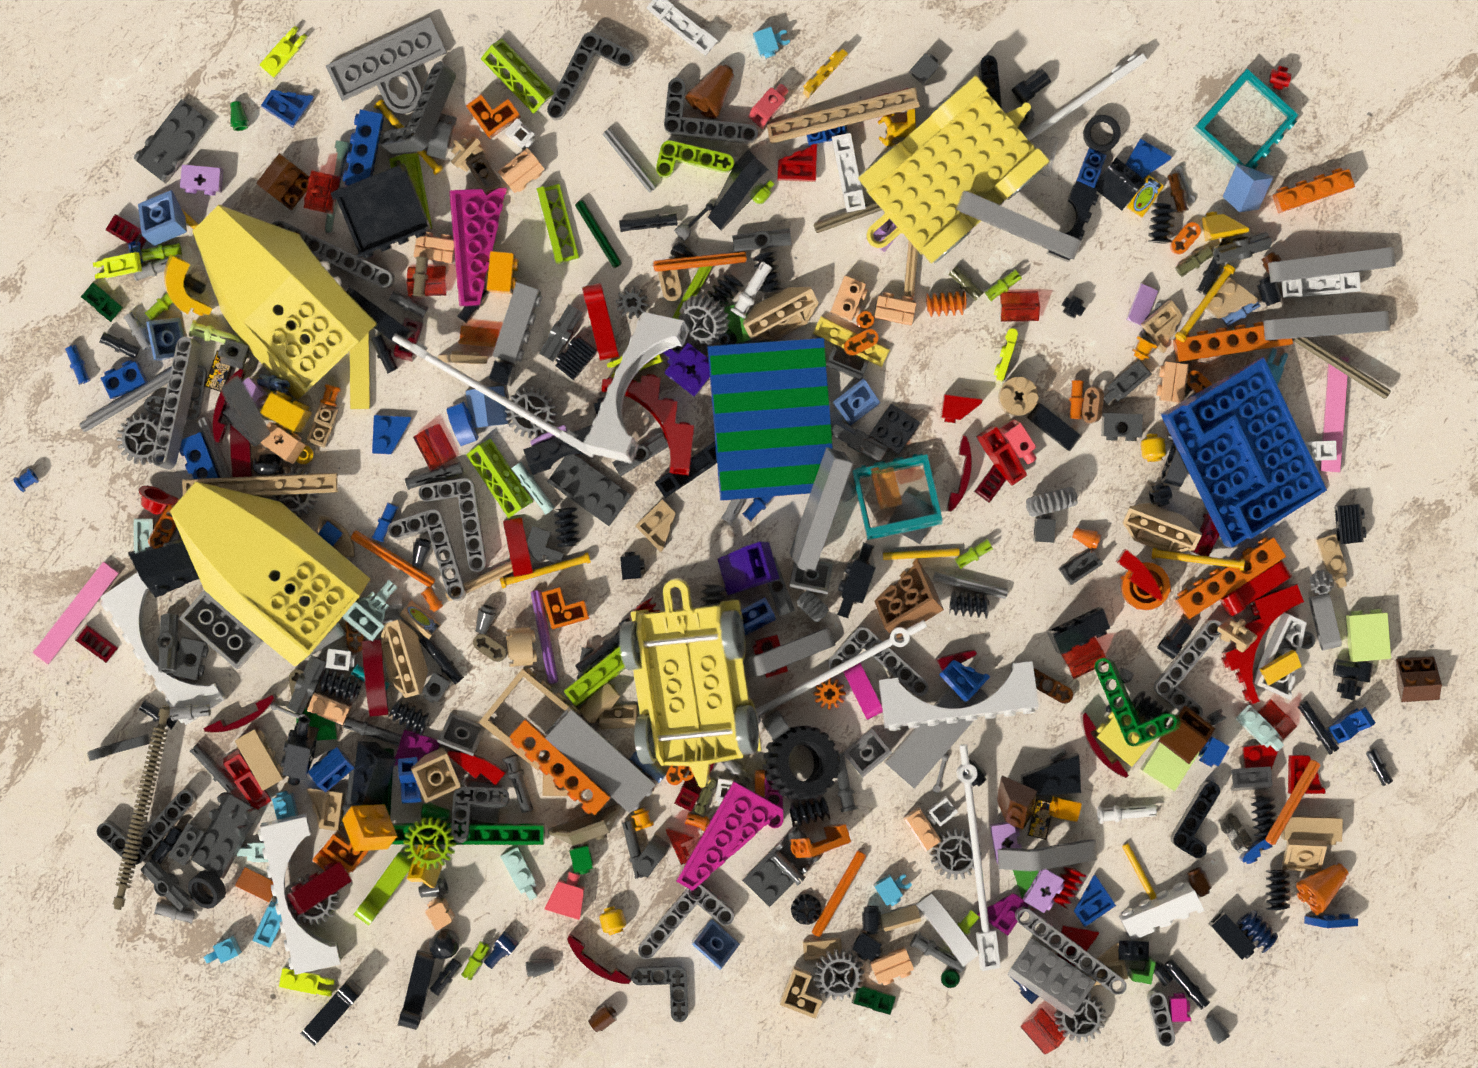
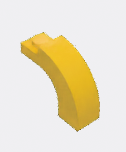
M170 254L164 269V285L168 296L186 314H189L191 308H193L192 312L200 316L204 314L210 315L212 311L211 306L190 297L185 292L183 282L190 266L189 262Z

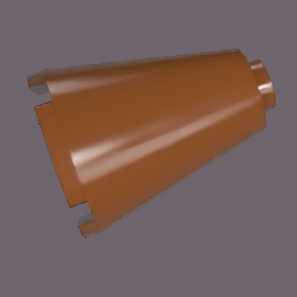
M725 64L717 66L685 96L687 103L694 110L697 107L702 110L701 115L710 119H716L719 116L734 79L733 69Z

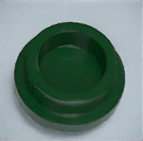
M946 969L941 974V982L947 988H954L959 984L960 976L956 970Z

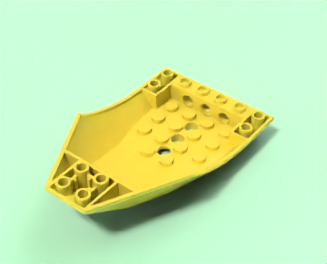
M218 205L192 231L222 314L242 342L249 346V350L272 375L277 376L278 379L289 382L290 388H285L297 400L377 324L335 281L310 251L299 234L222 205ZM275 305H281L284 308L282 315L274 313L273 308ZM287 321H295L296 329H290L287 326ZM301 335H309L310 343H304L301 340Z
M195 481L170 510L204 590L293 666L298 665L311 654L360 597L370 581L366 574L313 531L280 501ZM272 570L279 571V580H270L269 573ZM286 584H294L295 591L290 594L284 591ZM301 596H308L310 603L306 606L300 605L299 599Z

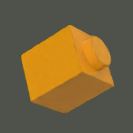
M1053 796L1052 802L1049 805V815L1059 819L1078 822L1082 803Z

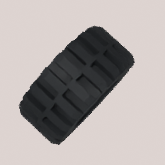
M806 725L790 727L788 731L773 740V742H769L766 746L768 752L764 753L763 759H766V764H763V770H767L768 774L765 775L767 781H772L770 786L774 790L778 789V794L787 796L788 799H812L826 793L827 788H831L834 784L833 778H837L839 774L836 771L837 767H840V761H837L839 752L834 750L836 745L834 741L828 740L829 735L826 732H821L817 727L811 728ZM796 745H804L813 755L814 769L811 776L805 781L798 780L789 768V756Z

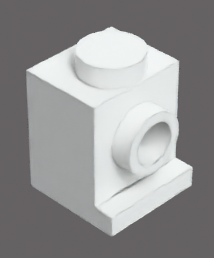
M329 648L326 668L349 671L355 665L356 656L352 655V651ZM340 656L345 657L344 663L339 662Z

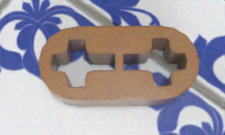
M1090 387L1085 391L1082 417L1087 423H1095L1101 419L1104 392L1100 387ZM1094 393L1097 395V398L1094 399L1091 394ZM1090 411H1092V413L1095 414L1094 417L1089 415Z

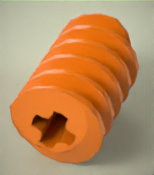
M956 291L954 297L951 292H948L946 297L943 292H940L939 298L936 293H932L931 298L926 293L927 312H929L930 317H933L935 311L938 317L941 316L942 311H944L946 316H948L949 311H952L953 315L956 316L957 310L963 315L966 310L965 291H963L962 296Z

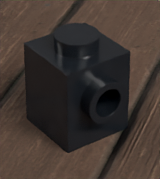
M624 552V556L620 557L622 580L642 578L641 570H645L644 559H640V555H636V552Z
M862 930L852 945V950L858 952L857 956L864 961L868 959L873 961L874 957L878 958L883 948H881L882 943Z
M1119 941L1118 960L1149 961V942Z

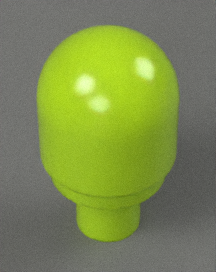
M770 180L754 196L753 201L756 204L765 203L770 197V189L775 184Z

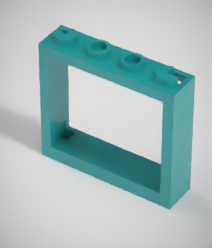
M1246 69L1193 129L1235 167L1236 164L1255 169L1259 165L1257 161L1261 157L1265 158L1272 151L1270 146L1273 143L1278 144L1284 137L1282 133L1287 128L1290 130L1297 121L1295 119L1298 114L1251 71ZM1247 81L1287 118L1246 164H1243L1213 137L1205 127Z
M914 454L912 458L907 459L898 457L893 459V462L885 463V461L874 463V466L867 467L866 465H861V467L855 468L856 470H852L867 540L937 526L943 523L928 454ZM923 465L934 514L871 528L860 479Z

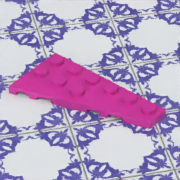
M498 188L488 195H485L482 189L449 191L459 306L480 305L485 276L489 267L490 251L493 250L500 212L502 211L503 199L507 188Z
M733 781L677 877L676 882L692 891L695 890L710 874L723 865L729 857L741 849L784 809Z

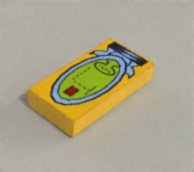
M1149 175L1146 177V182L1126 207L1141 218H1143L1164 187V185Z

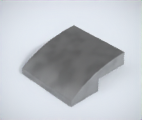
M905 491L887 524L933 515V507ZM929 527L900 534L921 544Z
M462 780V787L503 788L504 786L489 782ZM461 793L460 800H464V797L469 796H465V793ZM471 793V801H474L473 793ZM479 793L476 799L483 802L487 799V795ZM490 793V802H493L492 798H498L499 802H501L502 794L499 797H493V793ZM471 807L470 820L498 823L500 808ZM460 810L457 817L465 818L467 813Z

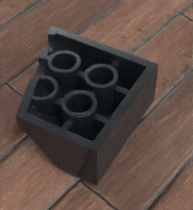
M182 539L167 542L163 547L155 549L152 546L146 547L145 551L135 553V550L128 552L140 579L155 598L199 579Z
M1097 607L1048 630L1047 634L1055 651L1065 654L1073 650L1072 648L1077 645L1082 646L1090 642L1089 639L1095 636L1099 638L1106 635V630L1110 629L1104 609Z

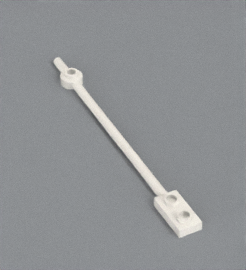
M1136 53L1127 60L1128 64L1123 67L1120 64L1111 71L1113 74L1024 136L1030 141L1104 89L1147 61V58L1143 53L1140 56Z
M398 334L394 335L392 339L394 342L550 432L586 455L594 457L595 454H591L585 446V440L584 442L577 440L578 435L569 430L567 432L561 431L430 354L426 351L428 347L418 342L415 345Z
M922 620L907 629L904 627L894 628L889 639L755 709L758 724L761 722L760 715L892 645L897 647L905 646L909 642L911 635L927 627L925 621ZM902 633L904 638L898 639L896 635Z
M967 744L960 745L962 764L958 767L956 774L965 786L982 927L981 932H976L980 970L986 971L1001 967L997 933L995 929H989L972 788V782L977 777V770L969 763ZM968 769V774L964 776V770Z

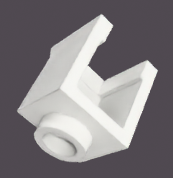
M518 119L505 131V135L522 150L525 147L530 148L535 142L534 137L536 135ZM520 128L527 133L522 141L515 136Z
M723 777L718 778L715 801H719L718 805H720L724 798L721 797L722 788L729 789L733 780L723 779Z
M944 796L928 809L930 814L927 817L934 825L938 823L941 827L956 815L958 811L947 797ZM942 805L947 813L939 818L935 810Z

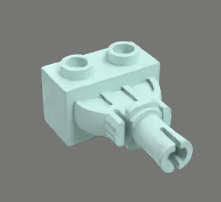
M389 580L376 595L371 591L367 597L357 600L342 616L343 619L370 641H373L384 628L382 622L385 618V611L389 607L388 604H385L386 600L398 588L396 585H392L393 583Z

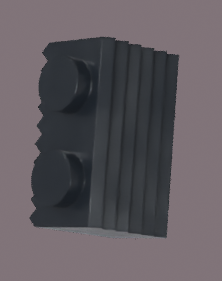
M580 336L578 338L573 337L567 345L569 347L567 352H561L555 360L557 362L555 366L573 381L598 352Z
M1360 504L1334 506L1338 543L1364 542L1363 538H1366V528L1362 527V519L1365 518L1364 508H1361Z

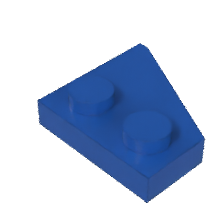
M271 90L262 102L261 107L294 128L314 100V97L312 95L305 96L292 92L283 93L278 90Z
M1139 139L1125 164L1144 178L1170 161L1172 157L1144 140Z
M374 415L372 454L392 455L412 417Z
M955 660L951 661L939 673L964 702L968 701L990 678L988 674H980L974 668L963 666L962 663Z
M1096 875L1092 877L1074 910V913L1084 927L1116 906Z
M1340 913L1339 916L1331 914L1304 916V924L1323 928L1358 926V918L1350 917V914Z

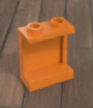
M846 824L823 827L826 839L811 844L809 838L791 839L792 853L796 858L814 857L851 843Z

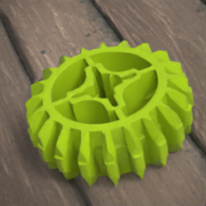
M433 817L429 818V823H427L425 818H422V825L415 821L414 823L417 828L409 827L412 834H405L410 840H404V844L410 845V847H406L404 850L405 852H412L407 857L408 859L413 856L416 858L413 861L414 865L419 860L421 862L420 868H423L424 864L427 863V869L430 870L431 864L434 865L435 869L439 867L438 862L444 866L446 863L443 858L450 861L451 857L447 853H455V850L450 847L456 846V842H450V840L454 839V836H449L448 834L452 829H444L447 826V822L440 826L441 819L439 818L436 820V823H433ZM434 828L436 832L433 835H426L421 833L420 830ZM441 834L445 838V850L438 844V838ZM416 836L422 842V849L419 853L415 848ZM434 836H436V838L433 840V844H435V846H430L426 850H424L427 844L425 840L429 841L430 839H433ZM428 851H433L440 855L437 858L431 859L423 857Z

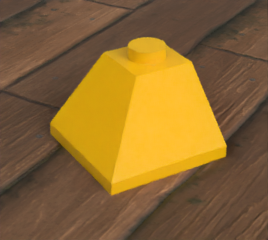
M1217 211L1206 213V217L1201 219L1205 241L1239 236L1249 232L1247 226L1224 214L1218 215Z

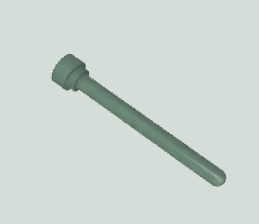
M338 140L335 142L337 159L331 192L340 188L345 154L350 151L351 146L349 142ZM331 194L325 224V231L327 233L332 232L337 199L333 200Z

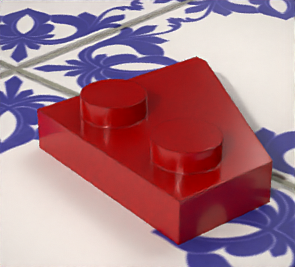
M813 144L802 151L799 150L791 156L779 159L777 180L816 182L817 144Z
M1261 744L1243 746L1244 767H1271L1272 770L1278 752L1272 746L1267 748Z
M1289 755V794L1293 792L1311 760L1309 755ZM1316 773L1305 794H1326L1325 788L1322 787L1318 779V773Z
M1062 925L1061 929L1064 935L1086 951L1099 935V931ZM1069 946L1066 949L1067 955L1075 953L1074 946ZM1057 952V956L1065 960L1070 965L1074 967L1076 966Z

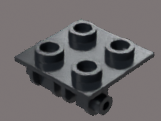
M1116 157L1097 180L1094 188H1097L1101 195L1122 211L1142 188L1146 180Z
M891 403L869 435L889 447L895 453L900 454L921 422Z

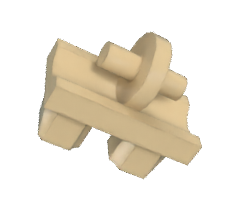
M474 136L469 142L464 137L459 143L454 139L452 143L455 147L451 152L456 156L450 162L457 168L460 167L468 172L469 167L466 162L469 160L467 157L471 153L475 156L480 153L484 154L485 150L480 145L481 142Z
M1229 617L1217 630L1221 633V639L1225 642L1234 641L1236 649L1240 652H1244L1257 639L1256 634L1244 627L1246 622L1243 619L1236 622Z

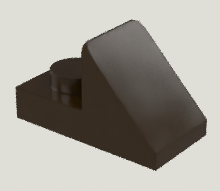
M483 153L466 162L485 195L503 186Z

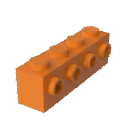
M1343 167L1331 171L1332 175L1325 177V174L1313 177L1314 181L1307 183L1306 180L1295 183L1296 187L1289 189L1286 186L1277 189L1278 193L1272 197L1278 214L1354 188L1355 185L1350 170H1343Z

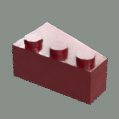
M332 861L324 866L325 871L318 874V872H315L308 877L309 881L303 885L300 882L291 888L292 892L286 896L298 915L306 912L352 882L341 862L335 864Z

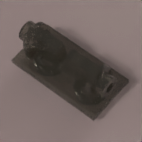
M1231 812L1225 816L1226 818L1218 820L1221 830L1228 836L1232 847L1238 853L1249 850L1248 848L1253 845L1252 839L1245 829L1240 832L1238 831L1243 825L1236 814L1233 815Z

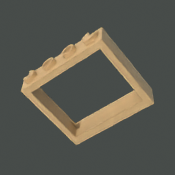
M522 668L478 723L539 771L540 765L535 760L531 762L524 755L526 752L521 747L517 749L512 745L510 735L489 718L523 677L564 711L570 705L565 702L567 699L559 692L555 694L551 691L552 686L546 681L542 680L540 682L535 678L537 676L535 672L529 668L527 670ZM572 704L570 707L582 717L580 714L582 711ZM547 751L541 759L548 760L550 753Z

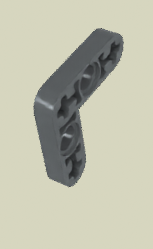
M198 365V368H200V372H203V375L198 377V382H202V384H194L193 386L199 388L200 394L196 398L191 397L192 401H198V404L194 403L193 406L196 414H192V417H190V414L187 413L186 419L189 420L197 419L201 413L205 391L204 385L207 380V370L201 365ZM158 396L147 397L144 402L145 409L150 413L161 414L162 408L154 407V410H152L149 402H153V399H155L156 403L163 404L162 400L165 398Z
M148 734L87 751L89 761L100 759L114 753L147 745L150 743V738Z
M460 787L456 789L453 795L451 822L453 840L457 843H463L468 839L471 807H505L510 801L508 791L503 788ZM461 793H465V796L469 797H464V800H460L458 796H461ZM471 793H473L474 801H471ZM479 793L487 795V799L483 802L478 801L476 797ZM490 793H493V797H499L500 794H503L505 798H503L502 802H499L498 798H492L493 802H490ZM463 810L467 815L464 819H458L456 813ZM458 824L462 825V831L465 833L461 837H458L456 834L459 831Z
M682 966L637 967L633 970L631 979L636 985L670 984L671 1017L676 1022L686 1020L688 1017V995L685 968ZM651 970V981H648V977H643L642 981H638V978L634 977V975L638 974V971H641L642 975H648V971ZM676 970H680V973L684 974V976L680 977V984L684 983V986L672 985V983H677L676 976L672 975L676 973ZM655 971H662L665 975L664 979L661 981L655 980L653 976ZM676 989H682L684 997L676 999L673 992ZM673 1002H685V1005L681 1004V1011L685 1012L681 1018L674 1014V1012H677V1004L673 1005Z

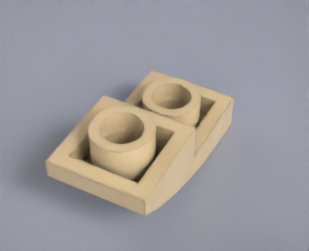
M320 403L307 442L323 448L326 447L338 414V409Z
M607 683L580 708L581 713L589 723H595L605 709L610 710L620 695L611 683Z

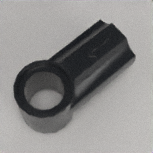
M1041 69L1026 81L1023 80L1017 84L1011 91L1020 104L1023 105L1050 84L1051 80L1047 73Z
M1180 619L1171 632L1160 641L1157 649L1173 660L1181 651L1182 644L1194 629Z
M1335 659L1333 675L1370 683L1373 664Z

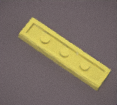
M822 316L812 333L843 349L845 342L857 335V333ZM865 338V339L862 340L863 343H865V342H867V341H869L870 343H873V341H871V340H869V339H867V338ZM851 341L849 342L850 346L847 348L856 352V347L861 344L860 342L853 344ZM876 343L874 346L857 354V356L882 367L890 349Z
M369 332L350 350V409H370Z

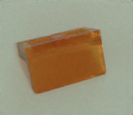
M461 325L458 344L495 348L500 329Z
M878 467L872 468L871 476L880 510L901 505L902 500L894 468L879 470Z

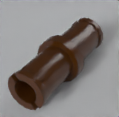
M1179 173L1167 176L1172 191L1170 195L1174 199L1176 213L1189 210L1184 195L1186 191L1182 187Z

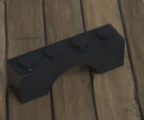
M1079 181L1074 182L1067 201L1070 202L1075 210L1076 220L1073 228L1065 234L1080 241L1082 240L1085 230H1082L1084 223H1088L1092 215L1089 212L1091 205L1095 206L1099 197L1096 194L1097 188ZM1050 250L1047 251L1048 255L1066 262L1070 261L1067 257Z
M593 425L573 431V433L578 435L576 439L584 442ZM558 437L523 449L533 475L551 469L557 460L572 454L586 455Z
M715 442L691 457L689 475L669 472L654 482L665 498L717 464Z

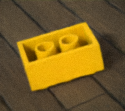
M277 391L275 394L270 392L260 414L294 432L302 433L312 415V412L309 411L310 407L295 400L292 402L293 398L285 393Z

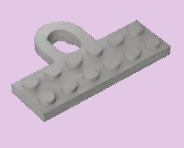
M429 17L326 65V68L342 102L378 86L386 105L392 111L399 114H407L415 110L422 93L412 69L447 52ZM398 76L405 78L408 84V96L403 100L392 93L389 87L391 80Z

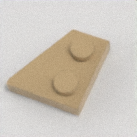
M1229 277L1206 309L1220 319L1231 312L1239 311L1243 306L1257 303L1258 299Z
M1168 300L1141 323L1161 353L1166 352V345L1170 337H1173L1176 331L1175 328L1183 316L1172 300Z
M451 351L450 355H438V358L445 363L487 364L488 356H481V352H469V355H463V351Z
M662 499L635 527L662 552L676 513Z
M307 788V793L310 794L313 803V811L317 816L319 829L340 831L345 793L330 790L325 793L322 789Z
M1117 942L1097 959L1125 980L1128 979L1125 961L1118 960L1119 942ZM1100 969L1097 972V977L1099 978L1106 975L1105 969ZM1094 980L1096 982L1094 986L1101 985L1099 982Z

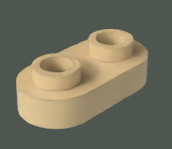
M670 270L672 274L669 277L664 275L665 271H659L658 275L664 298L668 301L678 300L681 297L682 290L677 270ZM669 289H675V295H670L668 293Z

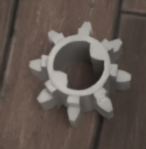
M1323 569L1315 571L1312 577H1310L1311 590H1314L1319 595L1328 594L1334 587L1332 574Z

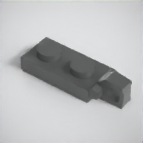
M1138 360L1107 387L1109 393L1104 396V402L1109 404L1114 398L1117 401L1125 398L1152 373L1141 360Z

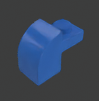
M1366 707L1356 708L1339 718L1328 729L1339 744L1350 740L1359 731L1372 727L1376 722Z
M417 757L398 759V776L401 783L402 804L422 802L421 791L411 770L418 762Z

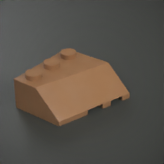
M917 558L912 562L913 566L907 572L904 571L900 575L901 578L894 585H890L874 601L884 628L890 634L896 627L907 629L922 620H929L944 610L933 582ZM902 633L896 635L897 638L903 636Z

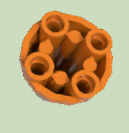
M1338 863L1300 880L1296 885L1299 891L1297 897L1303 903L1307 902L1311 910L1316 915H1319L1327 909L1346 881V877L1349 875L1347 869Z

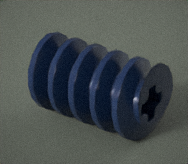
M1253 910L1243 915L1236 922V926L1242 923L1241 931L1248 929L1246 936L1253 935L1251 942L1258 940L1259 942L1256 947L1263 946L1264 948L1261 953H1265L1274 945L1278 934L1272 933L1273 929L1271 927L1267 928L1268 923L1262 922V917L1257 916V911Z

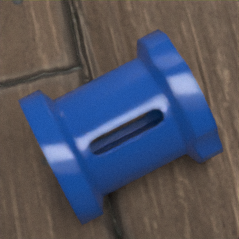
M28 468L27 472L18 478L14 477L13 481L19 490L24 493L27 487L33 483H38L39 479L34 471Z

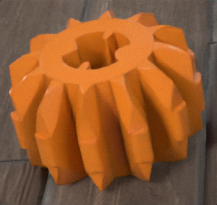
M830 678L827 680V684H825V681L822 682V687L819 685L815 686L820 692H813L815 696L820 695V697L815 699V702L818 703L823 700L820 705L821 708H824L825 704L828 703V710L832 708L831 703H834V706L838 708L839 705L836 701L844 702V699L840 698L839 695H846L845 691H839L844 685L840 684L836 687L839 680L835 679L833 684H831ZM828 688H831L832 692L835 691L831 698H827V695L824 696V692H827Z

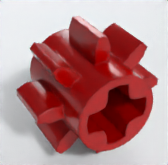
M1279 65L1277 70L1272 69L1269 83L1273 84V89L1281 91L1283 87L1288 88L1292 74L1287 72V67Z

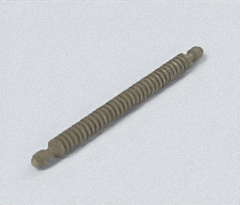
M162 705V708L159 709L158 716L160 718L158 726H153V730H156V732L152 731V734L155 737L151 736L150 739L154 741L149 743L153 746L148 747L152 751H147V754H150V756H146V759H149V761L145 760V764H148V766L144 765V769H147V771L143 770L142 773L146 775L141 776L145 780H140V783L143 784L139 785V788L142 790H138V793H141V795L137 794V798H140V800L136 799L135 801L139 805H134L138 809H133V812L136 814H132V817L135 819L130 821L134 823L129 826L133 829L129 828L128 830L132 834H127V837L131 838H126V841L129 843H125V846L128 848H124V851L127 853L122 855L126 858L121 859L125 863H120V866L123 867L119 868V871H122V873L118 872V876L121 877H117V881L120 882L115 884L119 886L117 896L113 900L114 909L121 910L124 907L126 888H131V885L128 883H132V880L129 878L133 879L131 874L135 872L131 869L136 868L132 864L137 863L133 859H138V856L135 854H139V851L136 849H140L141 846L137 844L142 843L138 839L142 840L143 838L139 834H144L140 830H145V827L142 825H146V822L143 820H147L148 817L144 815L149 814L145 810H149L150 807L146 805H151V802H148V800L152 801V797H149V795L153 796V793L150 791L155 789L151 786L156 784L152 781L157 780L153 776H158V773H155V771H159V768H156V766L160 767V763H157V761L161 762L162 760L158 756L162 757L163 755L159 752L164 751L160 747H165V744H162V742H166V739H163V737H167V734H164V732L168 733V729H165L167 718H170V706Z

